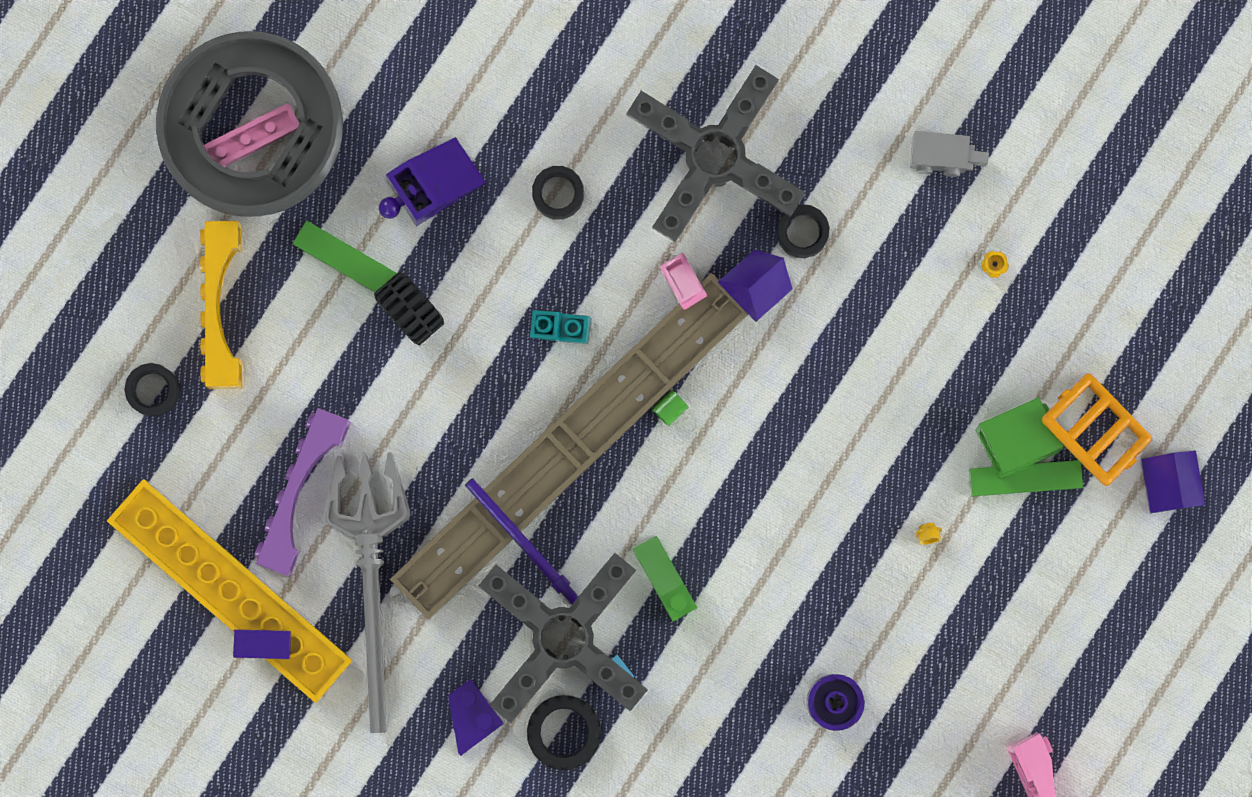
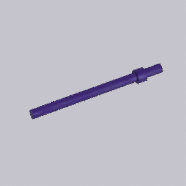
M473 478L465 484L466 488L552 582L551 587L558 594L561 593L572 605L579 596L569 586V580L563 574L559 575Z

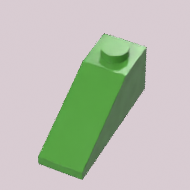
M657 536L632 549L672 622L697 609L696 604Z

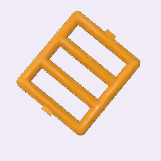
M1090 373L1085 374L1070 390L1066 389L1058 397L1059 401L1042 417V423L1104 486H1109L1125 469L1131 468L1137 462L1135 458L1152 441V436ZM1089 387L1100 399L1066 431L1056 419ZM1108 407L1119 419L1086 452L1075 439ZM1128 427L1139 439L1105 472L1095 459Z

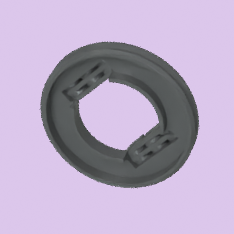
M244 31L229 33L211 39L195 48L183 58L170 74L160 95L157 107L156 135L158 146L173 178L189 195L203 205L233 216L260 217L271 215L291 208L306 199L323 183L330 173L342 142L343 114L341 103L333 82L323 66L298 44L281 36L265 32ZM254 75L272 79L286 88L297 104L299 118L302 122L271 172L269 169L251 173L227 169L214 161L203 145L201 134L208 121L212 120V115L219 107L222 98L225 99L227 96L226 92L237 77Z

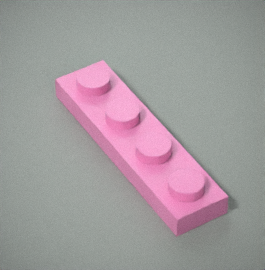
M287 103L204 144V147L214 161L226 167L294 133L300 124L290 104Z

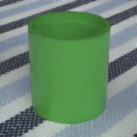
M671 390L652 410L667 426H670L689 407L677 393Z

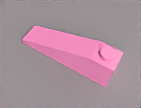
M1035 733L1007 745L1006 748L1027 796L1055 797L1052 759L1049 755L1053 750L1047 737L1042 738L1040 733Z

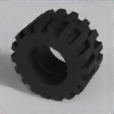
M402 272L396 273L374 293L375 300L414 344L420 346L445 324L438 310L410 278Z

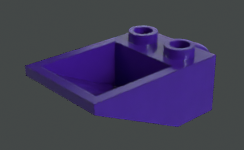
M455 137L409 159L388 172L386 180L395 193L396 198L386 197L382 199L378 207L379 213L386 219H393L398 216L403 206L417 227L486 182ZM403 182L411 184L407 190L400 187ZM423 204L425 208L417 212L416 206Z

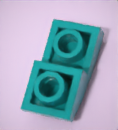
M533 310L530 338L589 344L591 317Z

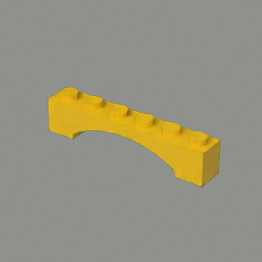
M205 221V229L200 230V243L205 245V256L200 257L201 273H205V283H202L200 286L201 300H205V311H201L200 314L201 327H205V338H201L200 343L201 355H205V366H201V382H205V387L209 389H242V360L234 358L227 345L220 315V297L224 276L235 253L242 252V225L238 221Z

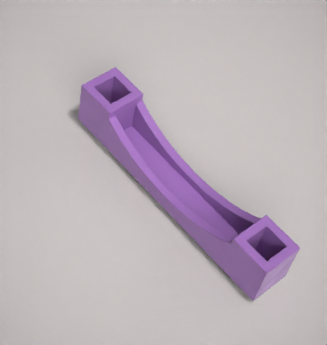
M317 408L316 413L311 412L306 423V428L309 429L305 439H300L295 453L299 455L296 464H291L286 473L285 479L288 480L285 491L280 490L275 505L278 506L276 514L274 517L270 516L267 521L265 531L268 534L265 542L260 541L254 555V557L258 558L256 564L283 575L291 576L300 550L295 549L293 538L294 512L300 491L309 473L318 461L335 446L342 447L351 424L350 420Z

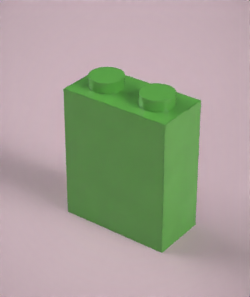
M1039 397L980 423L975 430L999 479L1058 454L1064 447L1062 442L1042 423V417L1050 409L1046 403L1042 404Z

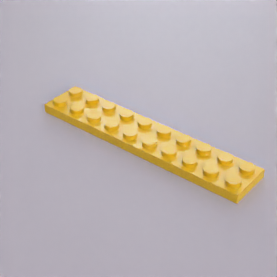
M145 479L137 485L107 520L110 525L233 632L234 630L291 631L290 659L265 660L315 703L323 697L353 662L348 655Z

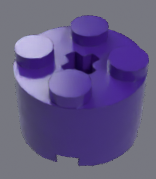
M829 674L822 676L812 684L807 694L806 705L810 717L816 724L828 730L840 731L858 722L863 714L865 701L861 688L853 679L845 675ZM838 694L842 706L835 707L832 710V704L828 700L830 697L834 698Z

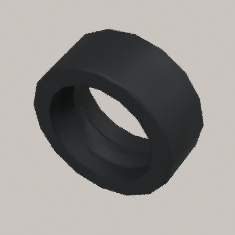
M551 166L542 170L536 176L532 185V198L536 208L544 216L553 220L566 219L573 216L580 209L584 200V186L579 175L572 169L565 166ZM563 177L572 183L574 197L568 206L555 209L544 202L542 189L544 184L551 178Z
M805 204L798 205L791 217L783 213L777 226L779 245L787 254L795 258L815 256L824 248L829 238L830 227L827 217L818 208ZM797 216H809L818 224L819 237L811 246L798 247L788 239L787 226Z
M147 363L131 371L126 379L124 391L126 400L134 410L146 416L156 417L164 415L173 409L178 401L180 388L173 372L160 364ZM148 374H158L168 384L169 390L166 399L156 406L143 404L136 394L137 383Z

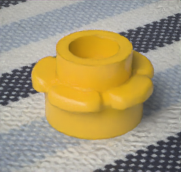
M990 251L984 255L981 267L985 273H988V276L998 278L1000 274L1007 272L1009 264L1004 253ZM993 262H997L996 267L992 265Z
M925 523L919 526L915 536L919 539V544L921 545L934 544L941 540L940 533L942 528L936 527L935 523Z

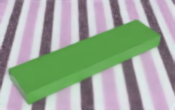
M307 220L293 242L294 246L373 292H376L396 274L393 270Z
M1079 460L1037 463L1002 479H999L994 467L969 469L971 497L1083 488L1081 462Z

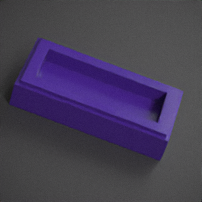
M234 630L233 658L290 659L291 631Z

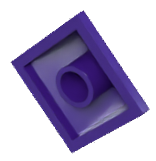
M758 250L752 251L718 281L724 290L755 322L793 289L784 258Z
M1196 450L1174 452L1140 459L1150 514L1205 505Z

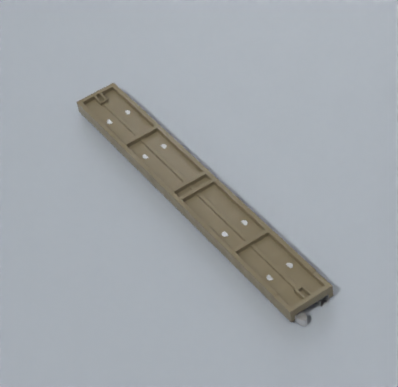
M712 273L701 282L708 295L707 297L685 310L679 303L484 489L521 532L748 316L745 310L718 283L719 280ZM474 498L390 578L394 585L390 589L389 594L390 596H397L403 593L430 620L513 539L483 505Z

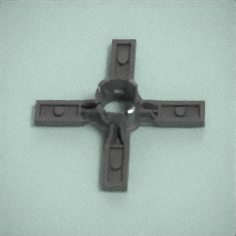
M755 65L726 110L718 125H708L701 129L642 90L640 91L626 115L686 152V163L689 168L688 173L680 182L652 226V229L676 243L712 185L721 187L726 185L728 181L736 183L785 215L792 216L804 197L805 192L761 164H756L748 159L742 142L745 133L779 82L778 78ZM718 137L720 143L725 144L728 148H734L736 161H733L727 172L723 174H709L697 165L694 153L698 151L703 143L702 140L712 142Z
M614 553L570 608L558 607L550 609L495 564L478 586L533 631L532 641L535 650L489 706L508 722L512 723L556 668L567 669L576 666L626 709L631 711L648 689L593 644L594 633L591 625L632 577L636 569ZM564 616L572 617L571 621L576 623L579 628L583 627L585 644L584 646L581 645L574 653V658L568 659V656L564 655L563 660L556 659L557 655L553 654L549 649H544L542 632L547 630L548 626L553 622V618L559 617V620L563 621Z

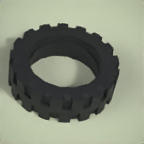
M559 695L539 704L531 714L527 725V740L532 753L541 763L556 770H571L584 765L594 756L601 740V724L595 710L587 702L574 696ZM559 709H569L580 714L586 722L588 729L587 740L583 748L569 756H560L550 752L543 744L541 738V727L545 718L553 711Z

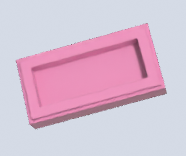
M684 253L679 254L660 266L661 271L684 310L708 296Z

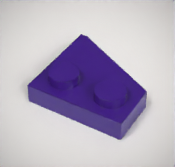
M472 679L448 695L457 749L460 756L504 724L496 711L489 706L490 703Z

